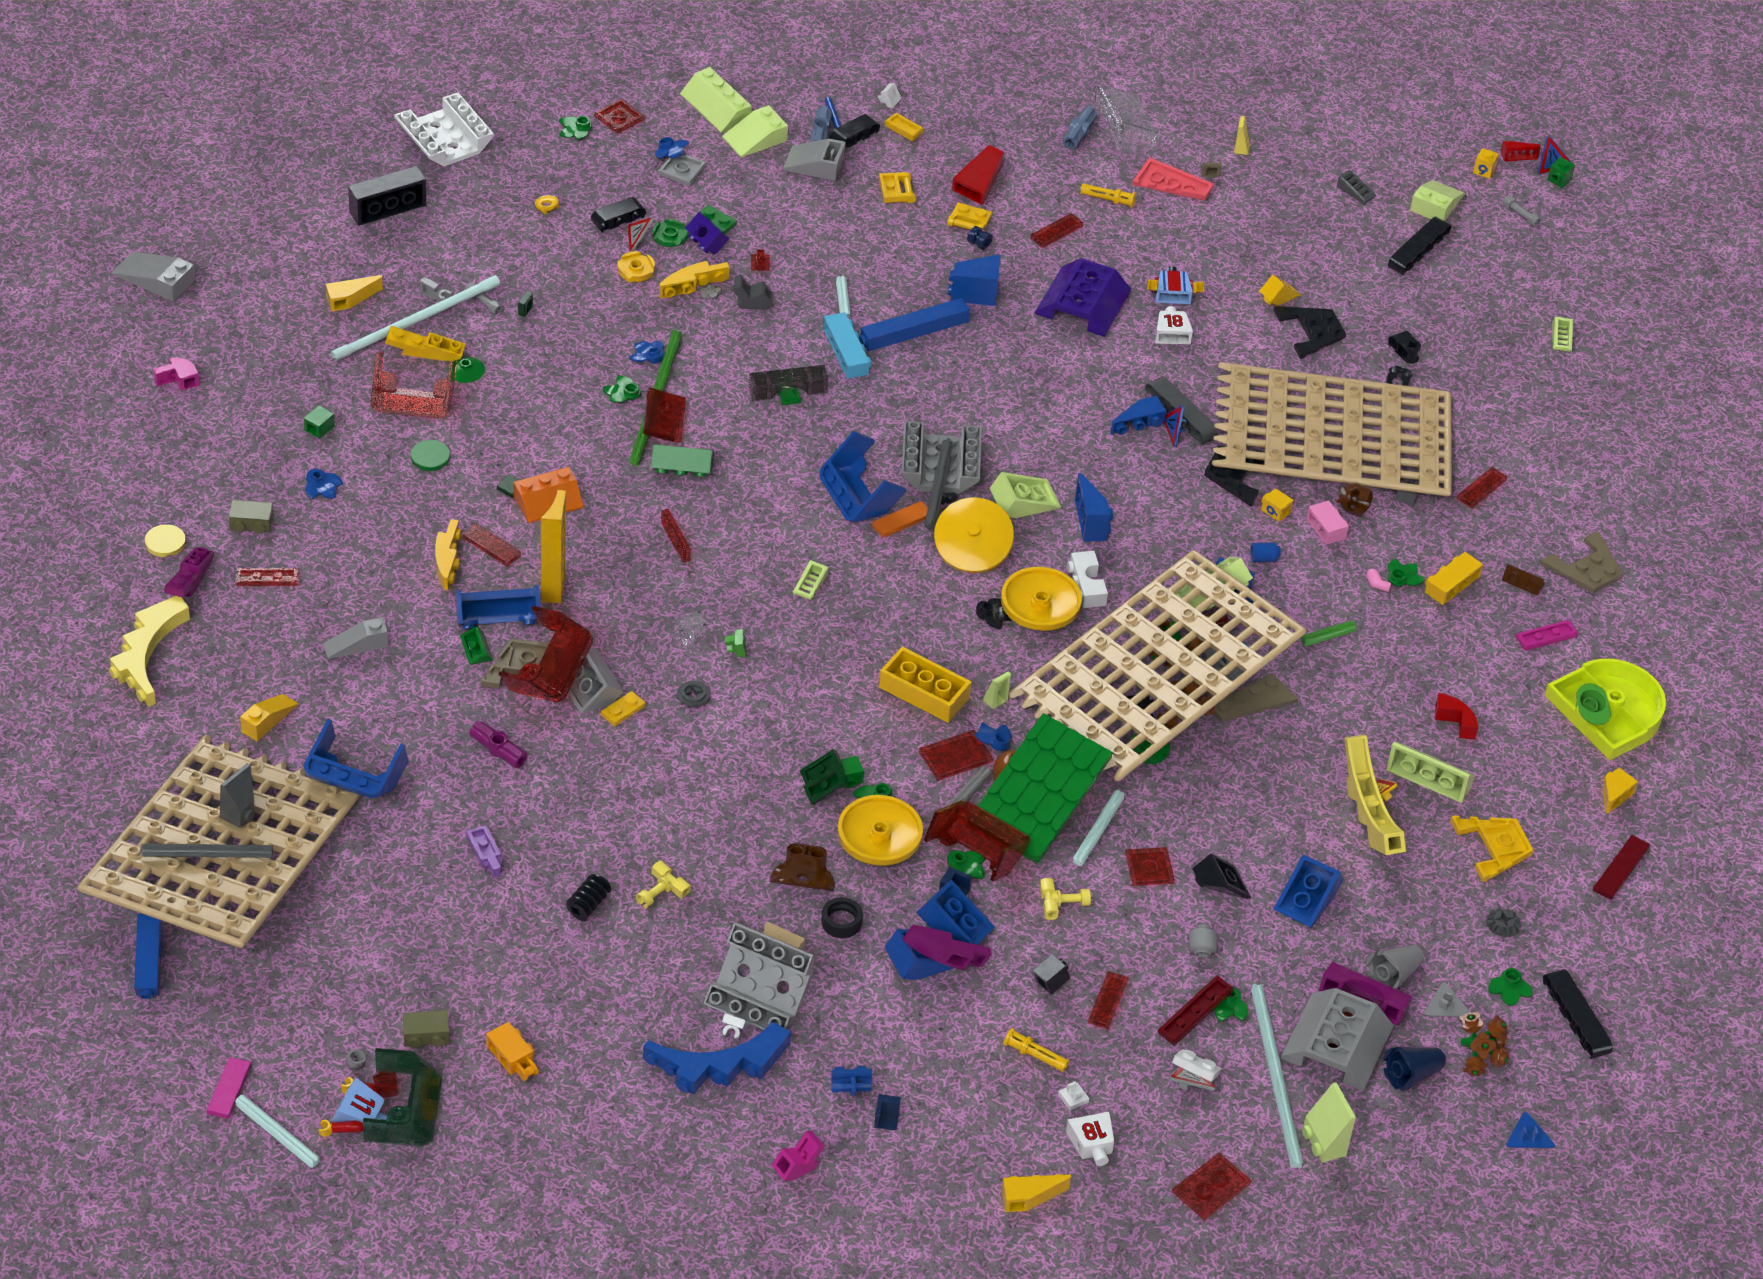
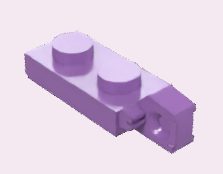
M487 826L466 831V837L481 866L484 869L489 868L493 878L501 876V852Z

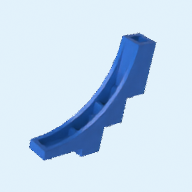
M772 1022L760 1034L745 1043L716 1052L700 1053L679 1051L663 1047L648 1040L643 1046V1058L648 1064L661 1067L666 1074L670 1076L675 1075V1085L681 1091L695 1094L708 1077L718 1085L723 1084L728 1087L742 1069L748 1076H756L762 1079L790 1045L791 1032Z

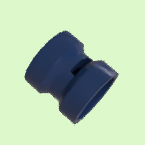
M974 226L967 236L968 242L977 244V247L982 250L985 249L984 247L987 248L993 240L992 234L987 231L983 232V229L978 226Z

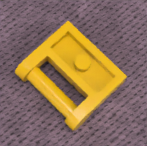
M879 173V183L884 203L916 202V196L912 191L910 173ZM899 181L904 183L906 193H901Z
M957 202L952 214L948 218L947 226L953 227L954 225L968 230L978 226L984 232L992 216V211Z

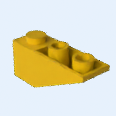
M382 275L326 284V297L331 311L350 309L383 289Z
M1071 1174L1033 1175L1027 1177L1011 1176L1003 1178L1001 1190L1005 1212L1029 1211L1069 1190Z

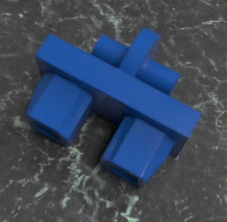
M857 1066L855 1069L835 1067L831 1072V1091L850 1092V1096H855L856 1092L872 1091V1069H867L866 1066Z

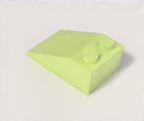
M768 105L754 110L722 137L742 158L786 142L788 125Z
M1431 180L1421 185L1415 192L1410 211L1429 219L1436 216L1445 221L1465 193Z
M1001 472L990 487L996 503L1011 518H1019L1061 508L1047 479Z
M1332 1083L1305 1117L1304 1126H1302L1304 1138L1310 1140L1314 1156H1319L1322 1163L1347 1155L1356 1119L1337 1083Z

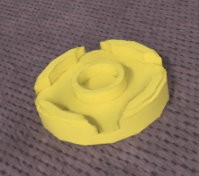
M169 524L159 525L148 531L145 536V546L148 552L154 556H174L185 547V534L177 526Z

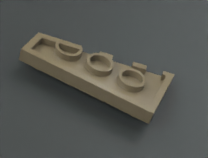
M1271 673L1225 697L1215 705L1214 715L1221 722L1244 717L1247 714L1282 707L1285 704L1298 703V698Z

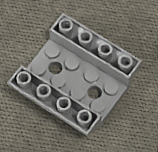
M904 421L901 476L918 491H932L940 454L937 450L941 449L942 441L947 440V438H950L954 445L943 493L955 492L960 494L980 481L981 426L962 425V435L958 437L923 434L924 422Z
M734 922L727 943L731 945L717 982L711 983L703 1004L746 1020L749 1024L763 1030L772 1022L788 1030L800 1010L811 981L814 955ZM743 964L748 965L750 968L748 976H743L740 973V967ZM782 981H786L789 984L787 993H783L779 989V984Z
M1337 988L1312 993L1281 1055V1059L1302 1066L1305 1058L1308 1057L1345 1072L1343 1083L1364 1091L1394 1025L1377 1004ZM1350 1012L1353 1014V1016L1348 1017L1345 1016L1343 1013ZM1329 1043H1334V1044H1336L1338 1047H1337V1048H1331V1047H1329L1327 1044H1329Z

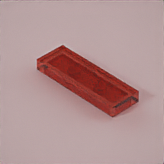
M1070 213L1032 233L1030 239L1041 248H1044L1083 227L1084 222Z
M1491 467L1459 493L1457 500L1473 509L1507 481L1508 476Z
M669 509L662 510L661 524L679 557L684 563L691 561V548Z
M474 524L462 534L463 539L507 567L521 556L519 550L478 524Z
M237 568L236 586H298L299 570L298 568Z
M1110 971L1107 972L1089 1016V1024L1109 1030L1129 977Z

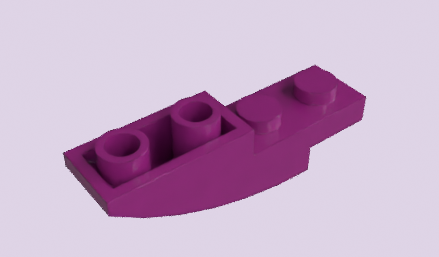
M195 547L180 563V570L165 585L164 593L182 598L185 596L191 597L205 575L214 557V551H210L205 547Z
M913 924L903 937L905 943L921 954L960 970H965L968 965L983 967L992 955L991 949L988 947L953 940L950 932Z

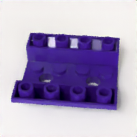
M1080 258L1061 267L1035 310V314L1053 319L1056 312L1060 310L1087 319V331L1105 337L1129 296L1131 288L1116 269Z

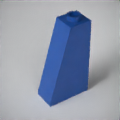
M137 914L134 989L136 996H140L143 999H151L153 995H159L164 930L161 920L144 914Z

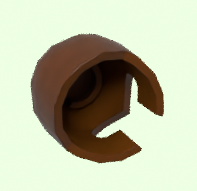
M1351 483L1345 488H1341V494L1336 502L1340 503L1345 512L1361 517L1372 503L1373 491L1361 484Z

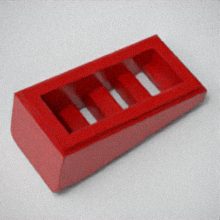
M1503 141L1500 153L1505 162L1537 160L1541 146L1534 143Z

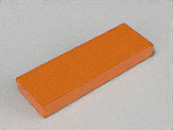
M922 501L873 521L872 527L882 538L924 521L928 507Z

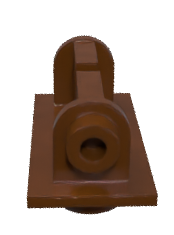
M1507 564L1502 581L1537 596L1545 584L1543 582L1544 579Z

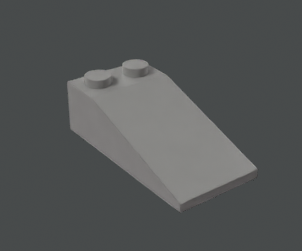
M134 251L111 272L116 277L171 301H175L196 280L194 264L177 257Z

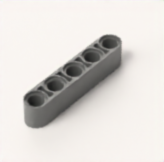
M1162 376L1146 384V393H1149L1151 396H1157L1167 413L1180 405L1184 406L1183 418L1187 422H1181V426L1185 427L1194 439L1201 442L1200 445L1218 435V429L1215 428L1214 423L1167 378Z

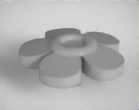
M708 285L707 288L702 287L700 289V292H702L701 297L716 298L717 294L721 293V288H715V285Z

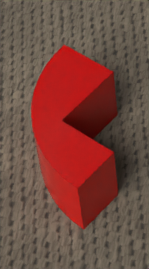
M1438 693L1435 703V720L1459 723V738L1475 740L1478 722L1473 711L1461 700L1444 693Z

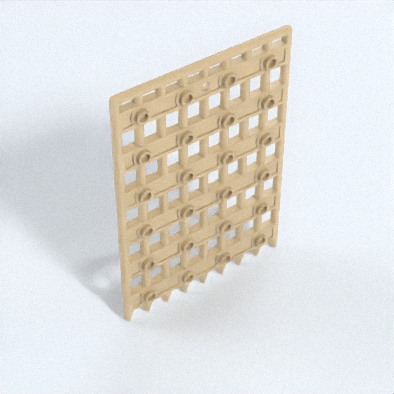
M1224 362L1219 363V368L1231 373L1229 375L1217 376L1218 380L1229 383L1230 386L1218 387L1216 390L1229 395V398L1216 399L1217 404L1228 407V410L1216 411L1215 415L1227 419L1228 422L1214 424L1215 428L1226 431L1227 434L1217 435L1213 438L1226 444V447L1213 448V452L1226 456L1225 459L1213 460V466L1347 484L1358 483L1363 486L1440 496H1450L1452 494L1451 393L1449 391ZM1250 374L1266 375L1268 380L1250 378ZM1288 378L1305 380L1306 385L1288 383ZM1326 383L1343 385V390L1326 388L1325 386ZM1249 386L1267 387L1268 390L1267 392L1249 390ZM1363 388L1381 390V394L1365 393ZM1287 390L1305 392V397L1288 395ZM1401 393L1419 395V399L1401 397ZM1325 395L1343 397V402L1327 400ZM1249 397L1267 399V404L1249 402ZM1439 398H1444V403L1439 402ZM1363 400L1381 402V406L1363 404ZM1287 402L1305 404V409L1287 407ZM1401 405L1419 407V411L1401 409ZM1325 407L1343 409V414L1326 412ZM1248 409L1266 411V416L1248 414ZM1439 410H1444V414H1439ZM1363 412L1381 414V418L1365 417ZM1286 414L1304 416V421L1286 419ZM1401 417L1419 419V423L1401 421ZM1324 419L1342 421V426L1325 424ZM1248 421L1265 423L1266 428L1247 426ZM1439 422H1444V427L1439 426ZM1363 424L1380 426V430L1364 429L1362 427ZM1286 426L1304 428V433L1286 431ZM1401 429L1418 431V435L1403 434ZM1324 431L1342 433V438L1324 436ZM1247 433L1263 435L1265 440L1247 438ZM1439 434H1444V439L1439 438ZM1362 436L1380 438V443L1363 441ZM1285 438L1302 440L1304 442L1303 445L1285 443ZM1401 441L1418 443V448L1402 446ZM1324 443L1341 445L1342 450L1324 448ZM1246 446L1265 448V452L1248 451ZM1439 446H1444V451H1440ZM1362 448L1380 450V455L1362 453ZM1285 451L1303 453V457L1287 456ZM1400 453L1418 455V460L1400 458ZM1323 456L1339 457L1341 462L1323 460ZM1246 458L1264 460V465L1245 463ZM1439 458L1444 459V463H1439ZM1362 461L1378 462L1380 467L1362 465ZM1284 463L1303 465V469L1284 468ZM1400 465L1417 467L1418 472L1400 470ZM1323 468L1341 470V475L1323 473ZM1439 470L1444 471V476L1439 475ZM1362 473L1380 475V480L1361 478ZM1400 478L1418 480V485L1400 483ZM1439 483H1444V488H1439Z
M1192 550L1011 690L1008 697L1011 699L1024 694L1027 697L1021 704L1022 709L1035 704L1040 706L1034 714L1035 719H1038L1042 713L1050 714L1053 716V719L1068 726V728L1112 751V758L1103 770L1117 766L1119 770L1115 774L1114 779L1115 781H1120L1305 635L1306 628L1199 552ZM1195 559L1200 564L1197 566L1192 560ZM1209 569L1213 574L1210 575L1205 570ZM1173 575L1180 579L1168 589L1162 585ZM1221 578L1227 583L1224 585L1219 581V579ZM1185 585L1193 589L1182 598L1175 595ZM1235 588L1238 591H1240V593L1237 594L1231 589ZM1199 594L1206 598L1195 608L1188 604ZM1248 597L1249 599H1251V600L1254 601V602L1251 604L1250 602H1248V601L1245 600V599ZM1143 598L1149 602L1139 612L1132 609ZM1212 604L1220 608L1208 618L1202 614ZM1262 607L1268 612L1264 613L1259 608ZM1156 608L1163 612L1152 622L1145 618ZM1225 614L1233 617L1222 628L1215 623ZM1276 617V618H1278L1281 622L1278 623V622H1276L1275 620H1273L1272 618ZM1167 619H1173L1176 623L1165 632L1158 628ZM1112 622L1116 623L1119 627L1108 636L1101 632ZM1240 623L1247 627L1236 637L1228 633ZM1289 626L1290 628L1295 630V632L1292 633L1286 628ZM1184 627L1189 633L1177 642L1171 636ZM1127 631L1132 637L1120 646L1115 640ZM1253 633L1261 637L1250 647L1242 643ZM1196 637L1203 641L1192 651L1185 647ZM1139 641L1146 645L1135 655L1128 652ZM1267 643L1274 647L1264 657L1256 653ZM1081 646L1089 649L1078 659L1071 656ZM1209 647L1217 651L1206 661L1198 657ZM1152 651L1159 655L1148 665L1141 661ZM1095 655L1102 659L1091 669L1084 666ZM1223 657L1230 661L1219 671L1211 667ZM1165 661L1173 665L1162 675L1154 671ZM1108 665L1115 669L1104 679L1097 675ZM1237 667L1244 671L1233 681L1225 677ZM1052 669L1059 673L1047 683L1040 679ZM1179 671L1186 675L1175 685L1167 681ZM1122 675L1129 679L1118 689L1110 685ZM1065 679L1072 683L1061 693L1053 689ZM1192 681L1200 685L1188 696L1181 691ZM1135 685L1142 689L1131 699L1123 695ZM1078 689L1085 693L1074 703L1066 699ZM1208 691L1213 695L1211 699L1202 706L1195 702L1197 698ZM1150 695L1155 699L1154 702L1144 710L1137 706L1139 702ZM1091 699L1098 703L1086 714L1079 709ZM1162 705L1169 709L1168 712L1157 720L1151 716ZM1104 709L1111 713L1110 716L1099 724L1093 720ZM1176 715L1183 720L1171 730L1164 726ZM1118 719L1125 724L1113 734L1106 730ZM1130 730L1138 734L1127 744L1119 740ZM1144 740L1152 744L1140 755L1133 751Z
M204 735L81 881L77 889L81 893L235 947L243 948L361 795L305 777L304 767L294 772L287 771L285 760L273 766L267 764L268 757L266 754L256 759L249 758L247 747L234 753L229 751L230 744L228 741L218 746L211 745L210 736ZM193 761L204 764L199 771L188 768ZM248 763L251 765L252 781L261 783L256 791L253 790L254 811L261 816L256 822H247L243 827L239 828L220 818V805L216 809L207 806V803L212 798L220 801V785L231 774H234ZM213 767L223 770L218 778L208 775V772ZM173 785L184 788L179 795L168 792ZM270 787L281 790L276 797L265 794ZM192 792L203 795L198 802L187 799ZM289 793L300 797L295 804L284 800ZM308 800L319 803L315 810L303 806ZM327 807L338 810L334 817L323 814ZM153 809L163 813L158 820L147 817ZM172 816L183 819L177 827L167 824ZM269 818L281 821L275 829L265 825ZM191 823L202 826L197 834L186 830ZM289 824L300 828L295 835L284 832ZM210 830L222 833L217 840L205 837ZM308 831L319 834L314 842L303 839ZM132 834L143 838L137 846L126 842ZM232 836L241 839L238 845H249L250 843L255 845H272L273 851L280 853L275 861L268 858L199 857L201 860L194 866L185 862L188 857H177L176 859L171 857L141 856V845L150 844L151 841L159 844H225L229 837ZM289 856L300 860L295 867L284 864ZM110 860L122 863L116 871L105 868ZM210 861L221 865L215 873L205 869ZM130 867L141 870L136 878L125 875ZM230 868L240 871L236 879L224 875ZM150 873L161 877L155 885L144 881ZM249 875L260 878L255 886L244 883ZM170 880L180 884L175 892L164 888ZM269 882L280 885L275 893L263 889ZM189 887L200 890L195 899L184 895ZM209 894L220 897L215 905L203 901ZM229 901L240 904L235 912L223 908ZM249 908L260 911L255 919L243 915Z

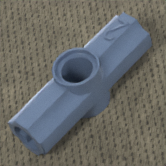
M821 106L817 109L810 142L827 139L832 117V110L828 106Z
M1093 107L1083 108L1079 116L1072 119L1069 131L1063 138L1062 144L1074 149L1078 147L1083 138H1086V134L1090 133L1091 126L1097 118V112Z

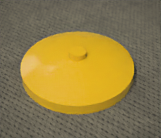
M964 498L949 505L939 516L934 531L935 546L942 560L957 570L968 573L988 572L1001 565L1010 554L1014 541L1013 525L1008 514L998 504L984 498Z
M1029 567L1019 570L1005 581L1002 588L1001 603L1005 613L1014 622L1029 629L1049 631L1065 627L1075 620L1081 609L1082 594L1077 583L1067 574L1053 568Z
M871 795L859 798L850 803L839 817L838 838L842 847L852 857L867 864L885 866L900 863L911 857L918 850L922 841L923 825L920 816L913 807L895 797Z

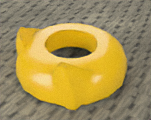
M551 195L542 196L536 199L535 207L543 214H547L548 211L559 208V200ZM544 203L551 204L549 206H543Z

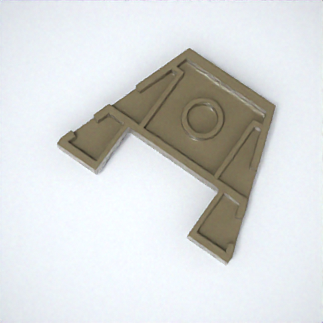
M1598 531L1584 538V542L1594 553L1570 565H1566L1554 553L1540 561V565L1552 569L1554 573L1565 576L1571 582L1592 593L1623 577L1621 569Z
M510 639L499 654L498 660L490 666L487 675L481 679V687L499 689L503 673L545 678L542 694L561 696V685L559 683L552 643Z

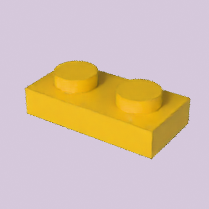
M631 691L603 709L601 716L615 727L644 708L646 702Z

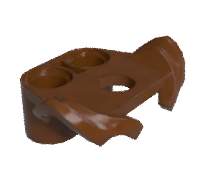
M800 843L788 845L785 862L783 864L780 863L772 871L769 882L772 883L779 882L785 885L819 890L824 889L830 892H834L835 887L834 879L826 868V849ZM803 876L808 878V880L801 881L797 877Z

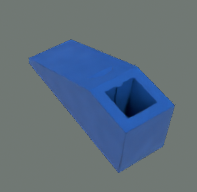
M1157 396L1140 399L1112 421L1110 434L1113 435L1114 432H1117L1119 435L1126 433L1128 430L1126 423L1128 421H1131L1137 431L1142 430L1145 425L1146 427L1160 426L1165 421L1166 410Z

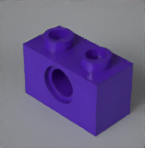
M700 211L685 227L690 233L688 236L695 243L699 242V247L705 253L711 252L713 255L718 253L729 240Z

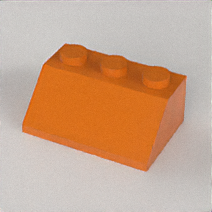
M569 466L514 482V499L528 523L541 520V517L552 506L558 490L566 491V513L584 508L577 480Z

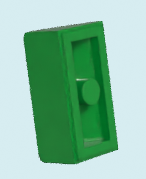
M477 625L460 635L470 665L493 661L484 632Z

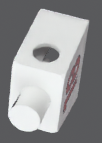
M1173 306L1167 307L1165 311H1160L1155 343L1191 344L1193 330L1186 312L1176 311V308Z
M1109 1112L1068 1119L1066 1133L1081 1158L1093 1157L1097 1166L1107 1164L1109 1161L1107 1154L1113 1152L1114 1146Z

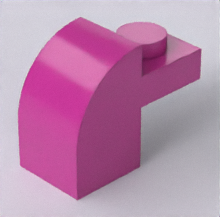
M170 358L169 365L153 369L154 381L157 386L176 381L181 391L200 386L198 371L194 364L187 359Z
M806 1131L796 1147L783 1148L771 1166L784 1181H793L818 1166L819 1161L817 1157L825 1146L813 1131Z

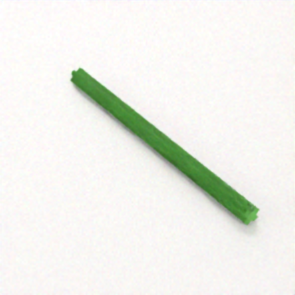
M675 329L672 331L635 445L630 455L629 464L639 466L644 446H646L649 431L652 428L655 413L658 410L662 392L665 389L670 368L673 365L679 341L681 340L680 338H682L681 331H676Z

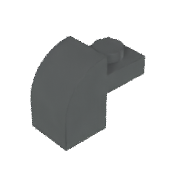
M741 274L734 277L733 291L738 296L737 305L740 308L764 310L773 306V292L764 281L750 286Z

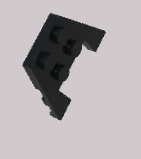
M1274 307L1273 311L1279 322L1298 319L1310 341L1294 344V349L1300 359L1346 337V333L1332 309Z
M1214 453L1205 469L1204 476L1249 506H1253L1258 497L1259 490L1242 484L1249 471L1213 466V460H1221L1226 457ZM1246 458L1245 463L1264 465V460Z

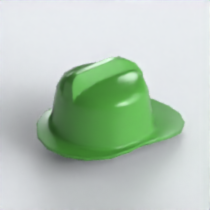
M1595 684L1582 685L1576 695V708L1578 707L1581 716L1591 724L1603 725L1607 723L1611 717L1606 693Z

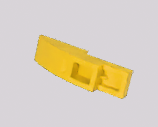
M707 261L687 266L671 274L659 284L660 299L672 298L675 295L690 294L696 291V286L698 285L705 286L708 283L728 280L730 267L727 262L709 266Z
M390 326L385 344L403 349L402 355L441 361L461 359L466 343L429 332L428 337L394 326Z
M454 519L450 520L446 533L438 532L435 545L437 576L441 586L447 591L450 584L455 582L456 574L454 571L459 570L460 558H457L456 540L460 541L462 529H459V520Z

